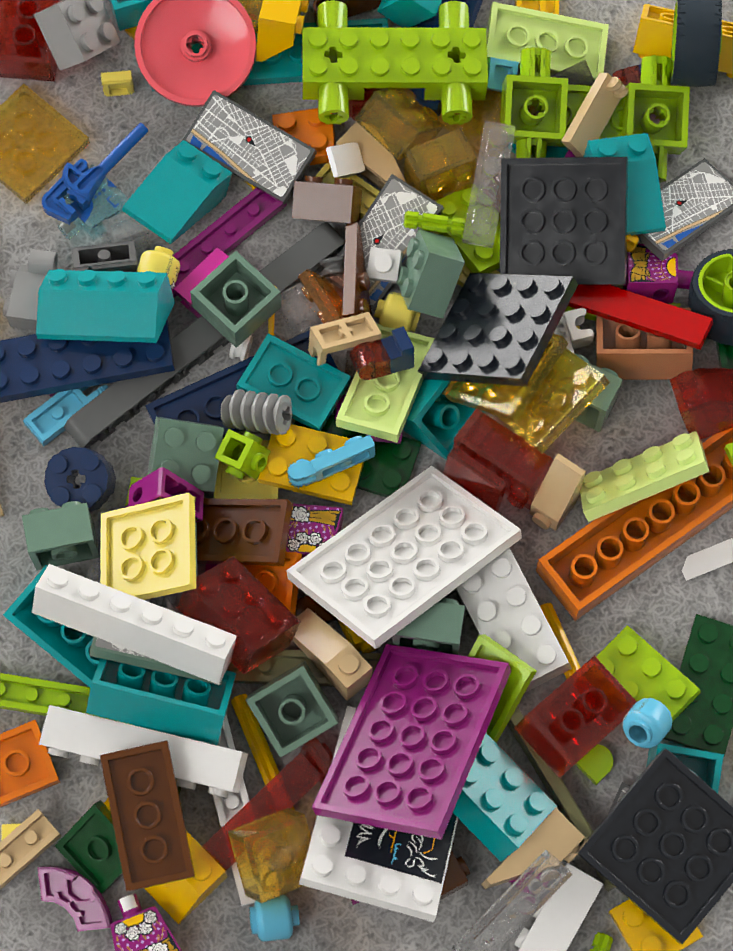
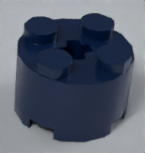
M71 447L61 450L48 461L44 483L47 494L57 506L62 507L64 503L79 501L81 504L87 503L91 512L100 509L108 501L110 495L113 494L116 476L113 466L103 455L91 449ZM78 474L86 478L85 483H80L81 488L75 483Z

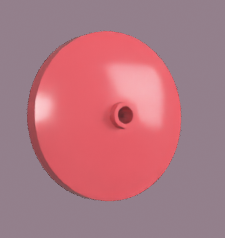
M153 0L140 17L136 28L134 47L140 71L157 93L167 100L180 105L202 107L213 90L229 98L241 88L252 71L256 58L257 42L251 18L238 0ZM196 43L203 46V48L199 49V53H194L192 50V46Z

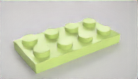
M492 2L486 36L487 58L493 57L519 62L518 68H520L522 49L530 47L546 48L551 50V75L594 83L598 74L604 73L609 25Z
M377 324L382 333L380 339L392 336V330L396 329ZM406 331L414 346V368L392 374L382 366L380 339L378 350L370 352V343H368L336 417V427L397 443L423 382V376L418 372V369L435 338Z
M697 431L690 434H680L671 442L659 447L652 446L640 455L630 459H621L609 468L602 471H593L585 475L580 496L583 513L587 521L590 522L710 472L702 441Z

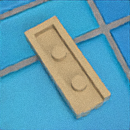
M609 73L598 74L561 140L576 157H584L588 140L599 139L619 101L628 94V88L617 77H611Z
M39 809L0 842V890L62 836Z

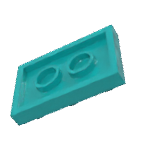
M268 333L236 386L237 390L241 389L245 390V392L250 390L255 391L257 394L264 392L267 395L271 393L278 394L279 397L281 395L289 396L292 402V418L314 430L321 431L351 382V376L327 363L318 366L317 358L311 357L306 352Z

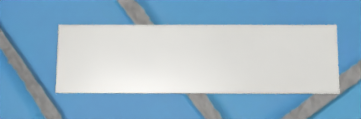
M733 538L687 556L682 569L685 580H690L732 563Z

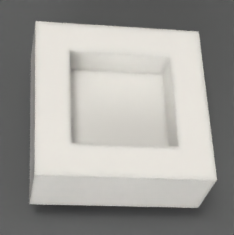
M371 247L367 269L369 279L396 283L402 264L403 252L401 250Z

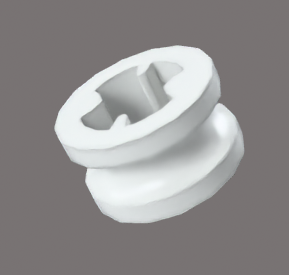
M250 335L237 348L231 344L229 358L235 359V357H239L241 361L247 359L252 346L253 336Z

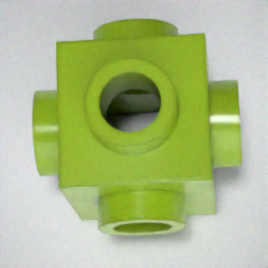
M228 429L214 458L228 466L225 471L228 474L243 480L245 475L257 480L260 472L267 465L268 456L271 451L261 445L263 439L247 431H245L244 435Z

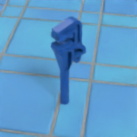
M139 123L99 165L89 169L88 163L84 159L78 160L74 165L67 162L64 166L62 177L42 198L44 212L68 225L78 218L77 212L72 206L66 204L63 197L67 194L68 199L77 202L83 211L89 208L95 193L107 173L148 132L147 127Z

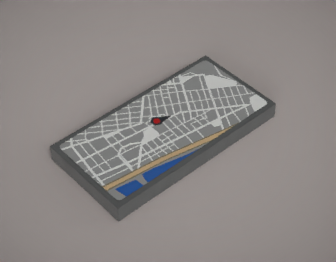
M213 90L183 140L231 171L234 175L283 204H286L294 191V181L301 180L317 154L314 148Z
M705 158L660 188L666 224L665 231L638 234L636 236L661 261L665 260L733 212V183Z
M391 174L359 223L366 272L371 247L401 250L403 252L401 266H405L408 258L406 254L408 243L411 238H415L418 229H420V227H417V229L404 227L405 212H419V215L423 213L440 215L444 210L442 205ZM345 245L338 256H345ZM344 274L324 277L343 290ZM370 280L369 297L373 311H376L379 299L384 300L395 283Z

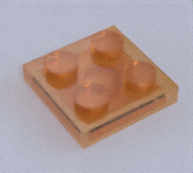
M310 269L302 272L298 276L304 285L301 287V291L311 303L315 302L320 309L317 315L322 323L343 319V300L332 283Z

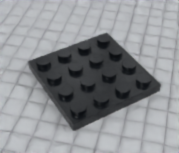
M628 157L501 158L500 274L573 276L578 285H626Z
M470 273L418 372L422 374L423 379L527 387L578 286L573 276Z
M662 748L576 853L679 944H683L733 883V807L669 750Z

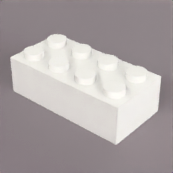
M510 548L457 587L479 634H486L537 670L526 692L572 669Z

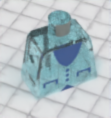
M105 176L91 201L90 207L85 211L79 207L77 202L69 200L67 194L63 197L66 204L76 210L78 218L70 225L61 222L58 225V229L69 240L81 230H84L94 240L130 218L129 215L122 211L123 205L129 198Z

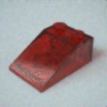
M698 368L693 371L682 372L677 377L670 379L680 414L689 434L697 431L700 439H704L733 428V369Z

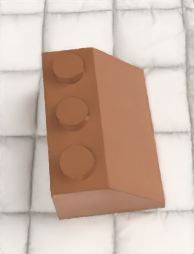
M596 316V367L611 369L623 380H692L693 347Z

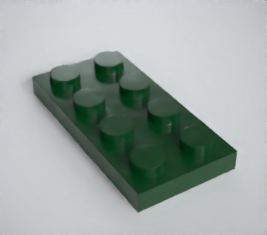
M332 414L321 430L322 432L347 438L362 436L363 438L367 436L366 434L336 427V419ZM295 421L294 425L310 428L298 421ZM402 436L401 443L398 444L373 441L375 444V457L364 461L357 489L386 498L400 489L410 480L422 442Z
M696 614L679 671L694 683L701 693L672 722L670 731L663 739L692 749L724 754L725 756L733 728V625Z

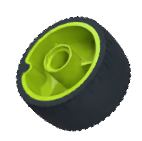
M676 0L672 35L671 84L689 87L715 86L722 44V0Z
M724 249L708 255L697 265L690 283L688 307L691 308L692 312L713 319V325L707 335L708 339L733 346V249Z

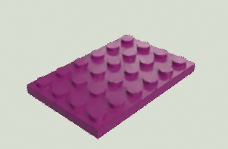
M386 644L312 805L315 815L442 839L510 676L511 669L509 663Z

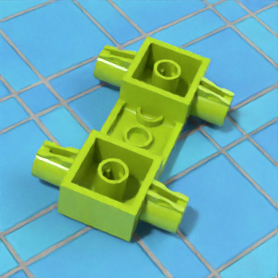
M331 0L318 5L317 27H302V100H318V118L323 123L341 124L349 119V100H363L364 88H424V100H441L442 120L448 123V125H464V123L469 122L473 118L472 100H485L488 86L486 28H469V8L464 2L448 1L440 5L439 28L348 27L347 5L340 1Z
M530 47L522 49L520 75L507 74L502 82L499 143L516 144V158H546L547 146L566 147L561 140L592 87L568 84V78L550 77L551 50L546 48ZM652 55L642 58L641 83H629L626 86L628 94L619 101L599 139L648 133L656 157L659 183L667 180L668 154L680 155L688 145L690 87L671 86L672 59L667 56ZM530 106H534L535 111H539L537 116L532 115L528 111ZM651 114L655 115V119L660 120L658 124L651 121Z

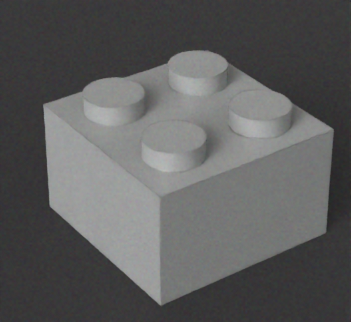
M62 0L34 14L60 71L82 63L121 42L103 4V0Z

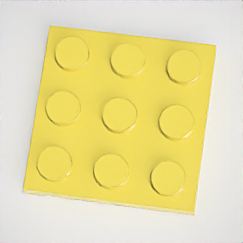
M185 493L101 513L100 583L142 600L196 589L195 497L190 493Z

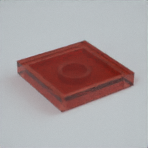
M454 447L448 454L443 474L497 512L500 508L507 482L459 448Z

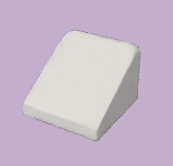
M352 142L326 148L334 178H347L365 171L358 143Z

